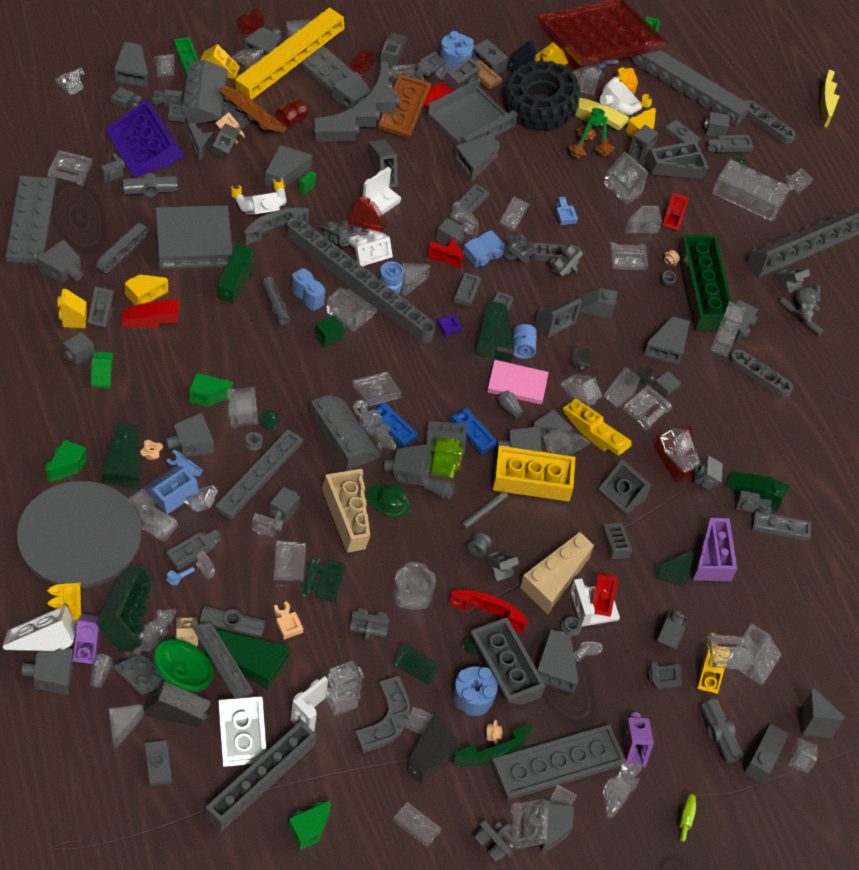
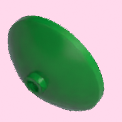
M167 640L162 642L154 652L153 660L158 673L168 684L177 689L197 692L207 688L213 680L214 670L209 658L199 648L188 642Z

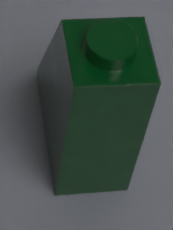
M239 244L236 245L218 282V298L234 304L253 275L254 250Z

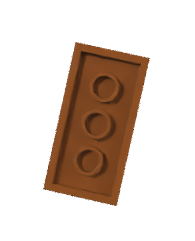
M399 74L394 89H396V95H399L400 106H396V113H383L378 129L410 139L430 91L431 83Z
M227 86L221 87L220 92L224 94V99L231 103L234 102L238 110L248 113L247 117L253 121H258L262 129L266 131L269 129L274 133H277V131L284 133L287 127L242 91Z

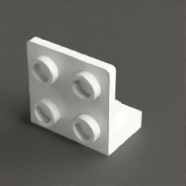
M389 167L379 171L371 179H367L363 185L361 207L375 219L401 202V197L389 188L391 175Z
M375 228L365 229L369 231L368 234L349 236V245L355 248L357 263L361 266L393 257L390 237Z
M582 579L574 580L570 593L582 626L619 620L620 616L615 601L611 617L594 614L592 591L595 586L587 587L584 586Z
M323 677L321 680H315L308 690L304 693H298L293 698L291 721L295 725L302 721L314 732L317 715L314 707L326 698L328 685L326 677Z

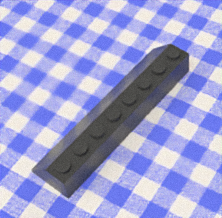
M859 207L851 210L848 209L839 215L832 216L830 219L822 220L816 225L808 226L802 231L794 232L788 237H782L774 243H768L760 249L752 250L746 264L760 278L859 235Z

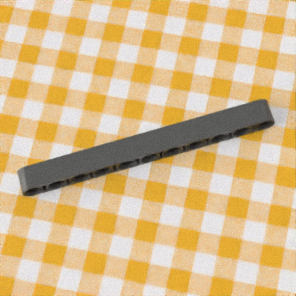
M292 217L288 220L287 237L417 340L422 343L432 342L435 323L301 218Z

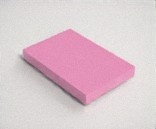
M494 360L487 392L501 395L509 390L511 393H514L516 399L542 405L549 372Z

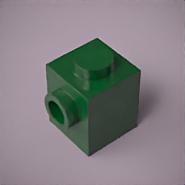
M334 315L316 323L315 336L326 348L344 339L345 326Z

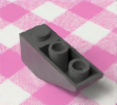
M396 33L390 34L381 51L380 67L381 62H388V69L396 70L408 36Z

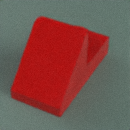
M676 193L672 194L662 226L679 231L689 197Z
M451 238L448 246L431 241L427 258L461 269L464 254L454 238Z
M597 573L595 588L592 591L594 614L611 617L618 576Z

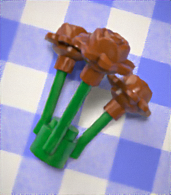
M593 108L588 124L586 126L581 125L577 129L578 136L581 139L578 140L577 145L568 146L573 157L579 159L587 155L583 148L584 141H592L597 136L595 130L592 129V124L599 126L603 123V138L601 139V144L596 145L594 150L604 157L614 151L615 147L609 144L606 138V122L608 117L604 116V110Z

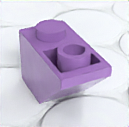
M82 614L78 619L73 656L74 662L95 663L101 639L103 616Z

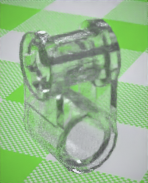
M145 505L140 509L141 528L161 541H167L178 527V522L175 518L152 505Z

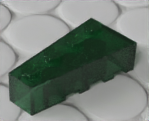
M141 563L121 571L96 623L100 631L105 634L121 654L141 647L142 644L140 633L144 632L145 625L142 621L143 616L147 615L146 600L150 598L153 577Z

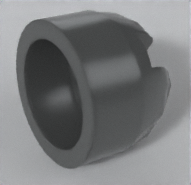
M665 271L661 281L665 286H671L676 281V275L672 271Z

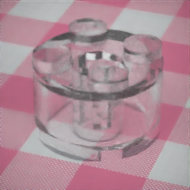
M255 387L227 389L231 427L257 425L258 412Z
M410 562L397 571L393 595L398 606L410 610L428 607L432 601L436 585L435 574L427 568L428 566L419 562Z

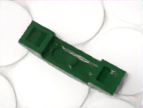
M530 724L514 730L508 742L478 753L474 745L454 752L452 763L454 766L460 767L490 765L494 758L517 752L530 738L533 726Z

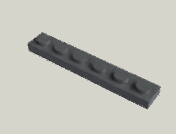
M287 429L215 505V510L232 520L303 444V438Z

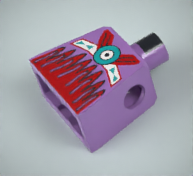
M634 712L628 715L623 732L625 766L646 767L654 744L650 721L647 718H641L639 713Z

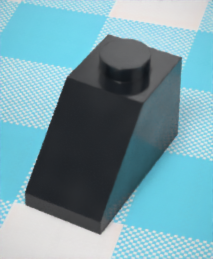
M533 40L528 41L511 54V59L508 61V70H511V73L521 65L531 61L535 62L537 51Z

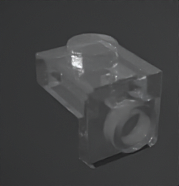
M802 168L791 177L789 175L786 176V186L790 191H795L797 194L813 182V178Z
M214 485L200 488L199 494L185 497L184 501L196 512L210 509L215 501L218 489Z
M278 511L274 519L255 513L252 519V530L261 535L265 534L275 537L277 530L281 531L284 524L282 512Z

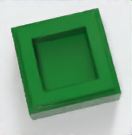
M310 171L300 179V193L304 195L315 186L316 173Z

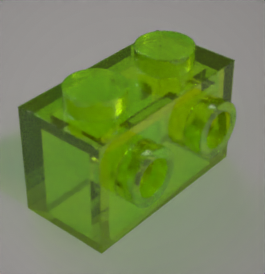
M437 437L431 475L454 478L456 470H460L463 456L460 440Z

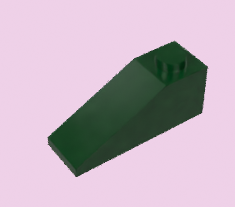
M732 471L725 487L739 494L741 491L760 494V499L772 501L770 507L777 512L790 485L773 477Z

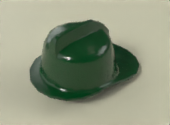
M376 484L370 487L366 493L368 503L389 517L401 518L407 515L410 510V501L405 491L399 486Z

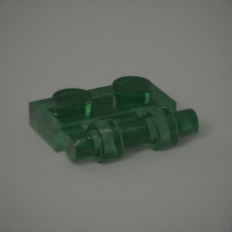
M313 558L312 563L309 564L307 569V579L304 580L302 585L304 588L302 594L310 596L311 591L316 590V598L336 603L346 564L326 560L325 566H321L320 560ZM316 575H322L320 582L315 581Z

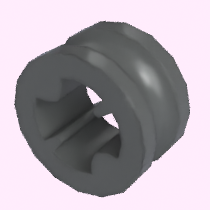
M250 432L246 435L245 446L248 450L257 451L262 447L263 437L261 434Z

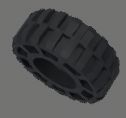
M544 60L528 62L514 70L506 81V110L508 113L514 110L518 114L516 122L524 125L526 128H533L535 130L559 128L564 123H568L577 113L580 85L573 72L560 63L557 64L554 61L548 62ZM548 93L552 96L541 98L533 96V94Z

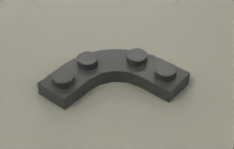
M399 676L379 682V688L387 704L388 712L386 717L376 725L355 731V737L362 754L392 743L402 734L407 725L410 703Z

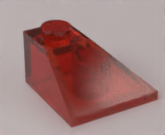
M360 196V198H357L354 202L349 224L384 232L388 226V221L374 201H370L371 198Z

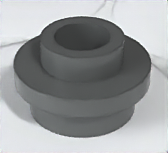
M571 616L563 620L561 629L566 635L574 637L581 632L582 625L578 618Z

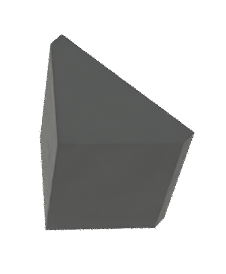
M622 459L600 486L599 490L628 514L646 499L651 483Z
M815 688L812 689L800 708L802 735L832 738L846 718Z

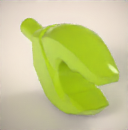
M693 794L689 795L680 816L681 842H685L687 830L691 829L695 817L696 797Z

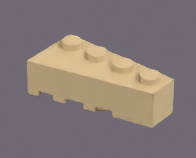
M363 469L327 474L321 488L347 553L366 549L370 538L368 514L366 512L367 503L364 495L365 486L362 478Z
M579 532L524 574L520 588L549 614L552 607L558 602L563 592L569 587L574 577L590 558L594 545Z

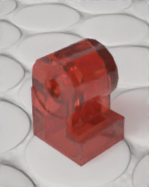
M256 8L251 10V14L240 16L237 20V25L244 34H251L264 27V16Z

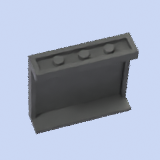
M480 79L470 82L428 104L427 117L456 145L488 134L496 137L516 126L518 114L514 110L506 113L480 88Z
M228 205L156 207L159 269L227 266L233 253Z

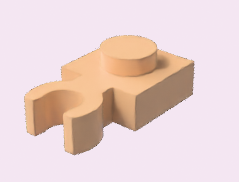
M229 112L216 122L220 129L225 123L234 128H240L238 122ZM240 131L239 135L245 138L244 133Z
M287 601L284 602L285 610H279L278 606L274 605V614L279 617L276 618V624L283 639L303 633V627L296 612L289 613L290 605Z

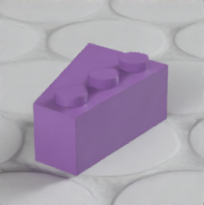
M710 518L704 532L693 580L732 581L737 571L730 519Z

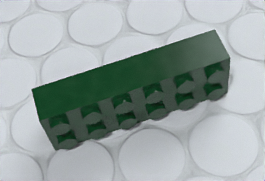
M682 235L678 251L695 329L731 330L736 316L717 235Z

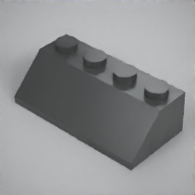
M207 60L189 63L182 112L188 123L195 122V124L222 119L224 94L220 92L222 86H226L228 73L226 68Z
M326 395L311 401L310 416L346 471L380 458V453L344 399Z
M508 618L470 631L508 702L524 705L542 697L546 685Z

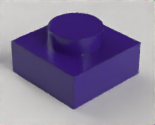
M454 314L438 319L437 324L445 337L462 332V326Z

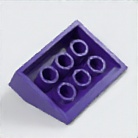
M147 99L105 129L134 178L171 166L184 156L161 116Z

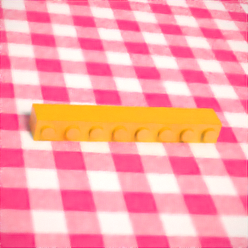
M329 7L290 38L286 39L281 45L274 48L273 51L240 74L235 79L236 89L242 91L253 100L344 30V17Z

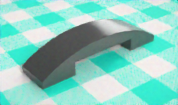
M281 209L258 218L244 231V244L248 245L261 240L262 233L287 225L288 220L292 217H299L308 223L309 209Z

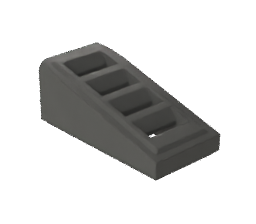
M603 524L602 527L610 559L630 558L632 549L623 524ZM609 529H618V531H610Z

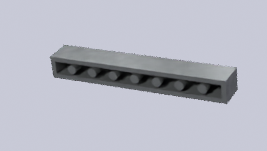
M644 40L633 49L630 62L714 113L729 115V122L734 126H737L746 117L750 104Z

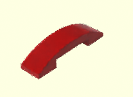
M457 590L451 593L449 605L467 612L469 607L473 606L503 619L508 618L515 631L525 634L529 621L519 610L504 600L486 593L470 590Z

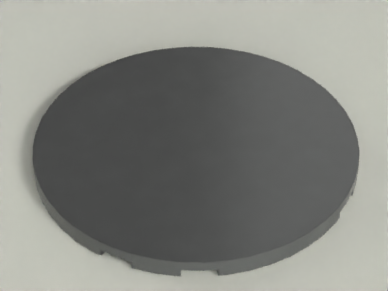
M92 481L66 482L45 490L26 507L17 528L18 548L24 563L39 578L52 582L53 585L80 583L82 588L94 587L120 575L128 568L134 556L137 555L141 543L140 518L133 504L122 493L110 486Z

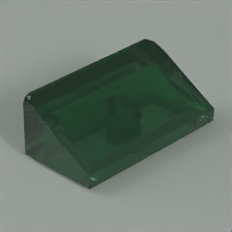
M406 644L401 646L394 662L396 667L426 685L432 682L439 666L438 663Z

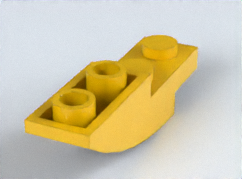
M574 399L563 407L564 413L575 427L602 451L609 449L619 456L631 447L630 439L604 423L602 415L581 401Z

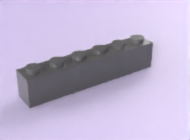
M300 721L206 806L205 818L222 832L315 746L317 734Z

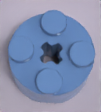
M452 31L449 35H446L441 41L439 54L446 62L444 67L451 70L469 56L472 58L473 39L459 34L457 31Z
M469 667L459 672L453 690V701L459 710H463L469 716H480L492 707L498 685L491 670L486 667Z

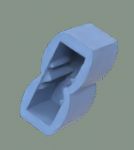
M488 231L479 238L467 242L464 245L463 254L475 267L484 266L489 260L498 259L503 255L505 244L493 231Z
M304 268L293 273V293L300 299H303L306 307L313 311L322 307L325 300L324 286L314 280L313 275Z

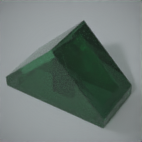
M691 551L659 565L655 577L659 580L684 587L689 577L694 553Z

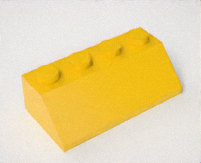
M499 446L493 491L570 501L574 487L575 457Z

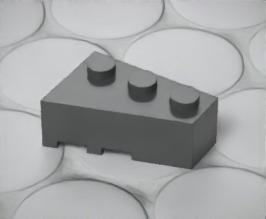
M696 140L651 149L645 160L652 175L703 179L709 168Z

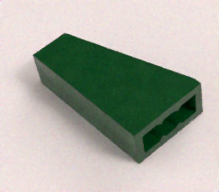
M215 629L244 677L268 690L290 658V647ZM203 646V653H204L208 658H210L209 654L207 653V651L205 650V648H204V646Z

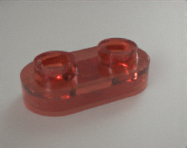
M370 50L360 51L352 60L350 69L353 72H358L360 76L364 75L374 63V53Z

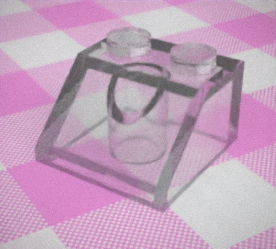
M623 152L607 171L604 184L619 199L628 204L642 195L648 172L631 156Z

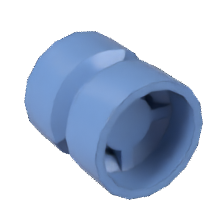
M386 262L381 266L379 280L398 294L402 288L404 269L397 262Z
M521 324L514 328L512 353L517 358L529 359L535 356L537 330L535 327Z

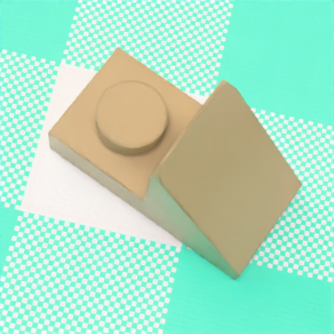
M197 617L176 618L177 640L188 642L196 647L198 646V636L193 630L198 624Z

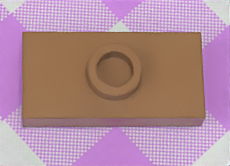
M481 60L476 62L481 66L477 79H480V82L488 89L502 82V78Z

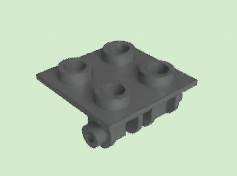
M342 220L340 223L327 222V224L319 225V227L324 229L323 235L325 238L342 247L349 245V236L369 233L362 226L354 225L349 220Z
M142 653L113 666L141 695L150 691L158 695L163 691L161 686L167 684L158 673L155 665Z

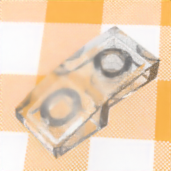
M514 196L499 224L515 232L529 203Z
M456 201L452 206L451 217L462 223L461 226L465 228V233L475 238L479 227L477 219L465 206Z

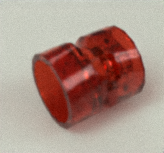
M294 99L287 103V105L278 108L275 115L277 120L289 129L296 123L306 119L308 112L300 99Z

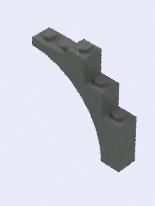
M381 62V72L378 81L371 93L363 101L342 113L315 118V142L356 141V134H360L359 127H376V120H380L379 113H396V106H400L399 95H396V89H392V82H389V79H392V68L388 69V62Z

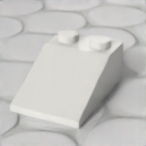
M64 605L9 629L3 643L4 650L54 651L59 648L63 650L72 645L77 625L67 606Z
M262 696L219 699L218 714L223 767L254 764L266 753Z

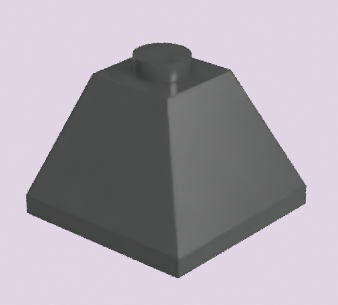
M578 298L541 308L536 314L535 325L547 338L574 325L577 321L582 300Z

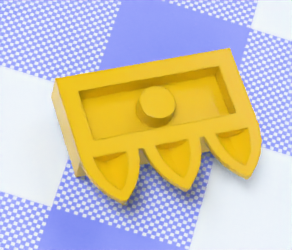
M80 583L57 584L50 587L47 592L59 597L51 599L48 605L56 609L66 605L77 624L81 616Z

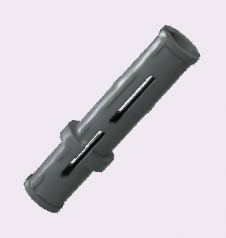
M264 278L262 284L272 304V311L276 314L279 324L285 325L290 321L286 311V304L282 301L273 278Z

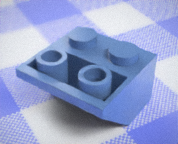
M180 466L173 467L143 487V490L166 515L199 494L196 478L185 467Z

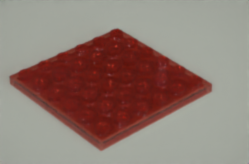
M611 0L538 16V22L580 66L616 60L621 57H630L640 53L644 54L653 50L658 51L667 48L668 41L625 0Z

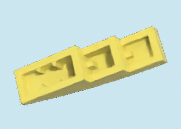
M832 70L828 71L824 81L820 101L821 116L826 128L829 125L839 99V95L834 94L837 83L831 82L835 73Z
M579 98V108L575 115L587 123L593 108L604 110V116L608 117L606 125L608 124L618 131L629 120L628 116L613 108L595 101Z

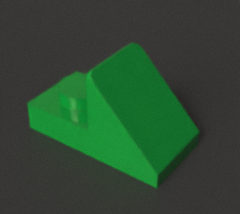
M94 352L91 366V387L111 388L113 353Z

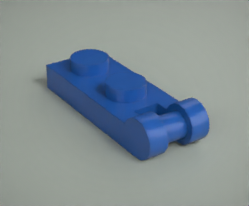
M381 402L377 405L376 409H371L367 413L372 421L380 425L403 448L418 437V433L384 402Z
M463 408L460 410V413H455L449 417L451 423L467 424L466 438L481 455L497 446V441L467 408Z

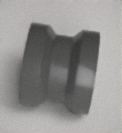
M476 532L473 536V541L468 543L467 549L473 555L483 557L486 554V549L491 546L492 541L486 534Z

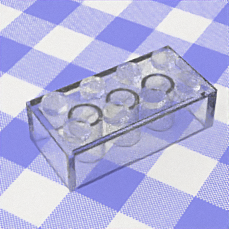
M730 159L717 178L712 193L774 222L786 202L791 187Z

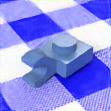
M558 197L559 203H556V215L560 225L577 223L578 218L574 207L567 205L565 197Z
M172 451L176 455V460L173 461L168 458L167 462L169 464L185 467L193 476L199 477L203 469L190 459H186L180 451Z

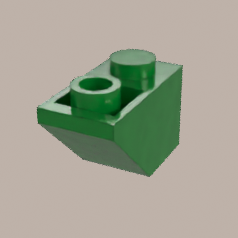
M196 373L189 391V402L209 407L228 399L233 395V382Z
M64 440L62 445L56 448L52 461H48L46 464L47 481L52 482L78 474L87 460L86 447Z
M330 801L325 803L319 802L313 805L310 810L305 812L299 811L289 819L288 828L299 850L320 841L330 815Z

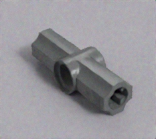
M147 173L142 178L123 179L124 194L143 193L147 197H154L159 192H173L178 189L176 176L157 177L155 174Z
M205 606L200 618V624L212 623L216 629L261 639L265 627V620L241 615L235 609L224 611ZM235 621V622H237V623H235V624H230L229 622Z
M708 700L700 708L708 723L710 739L717 743L726 763L736 762L744 754L735 738L734 724L730 719H726L718 700Z

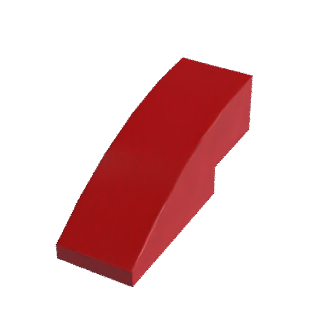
M179 299L151 301L122 310V327L160 328V323H178Z

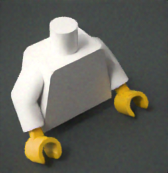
M624 67L619 69L618 76H614L602 89L600 103L630 116L641 110L642 107H650L652 99H649V94H644L640 102L623 82H620V80H626L628 72L622 74L624 71Z
M281 178L280 182H275V179L273 180L276 192L247 197L242 195V187L238 185V189H234L231 186V197L235 198L240 209L246 215L280 210L279 207L286 204L283 178Z

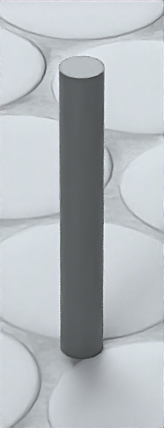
M784 297L779 301L782 306L817 335L823 333L824 330L812 320L806 322L800 314H797L796 310L799 309Z
M502 491L461 523L462 528L466 530L508 497L507 493Z

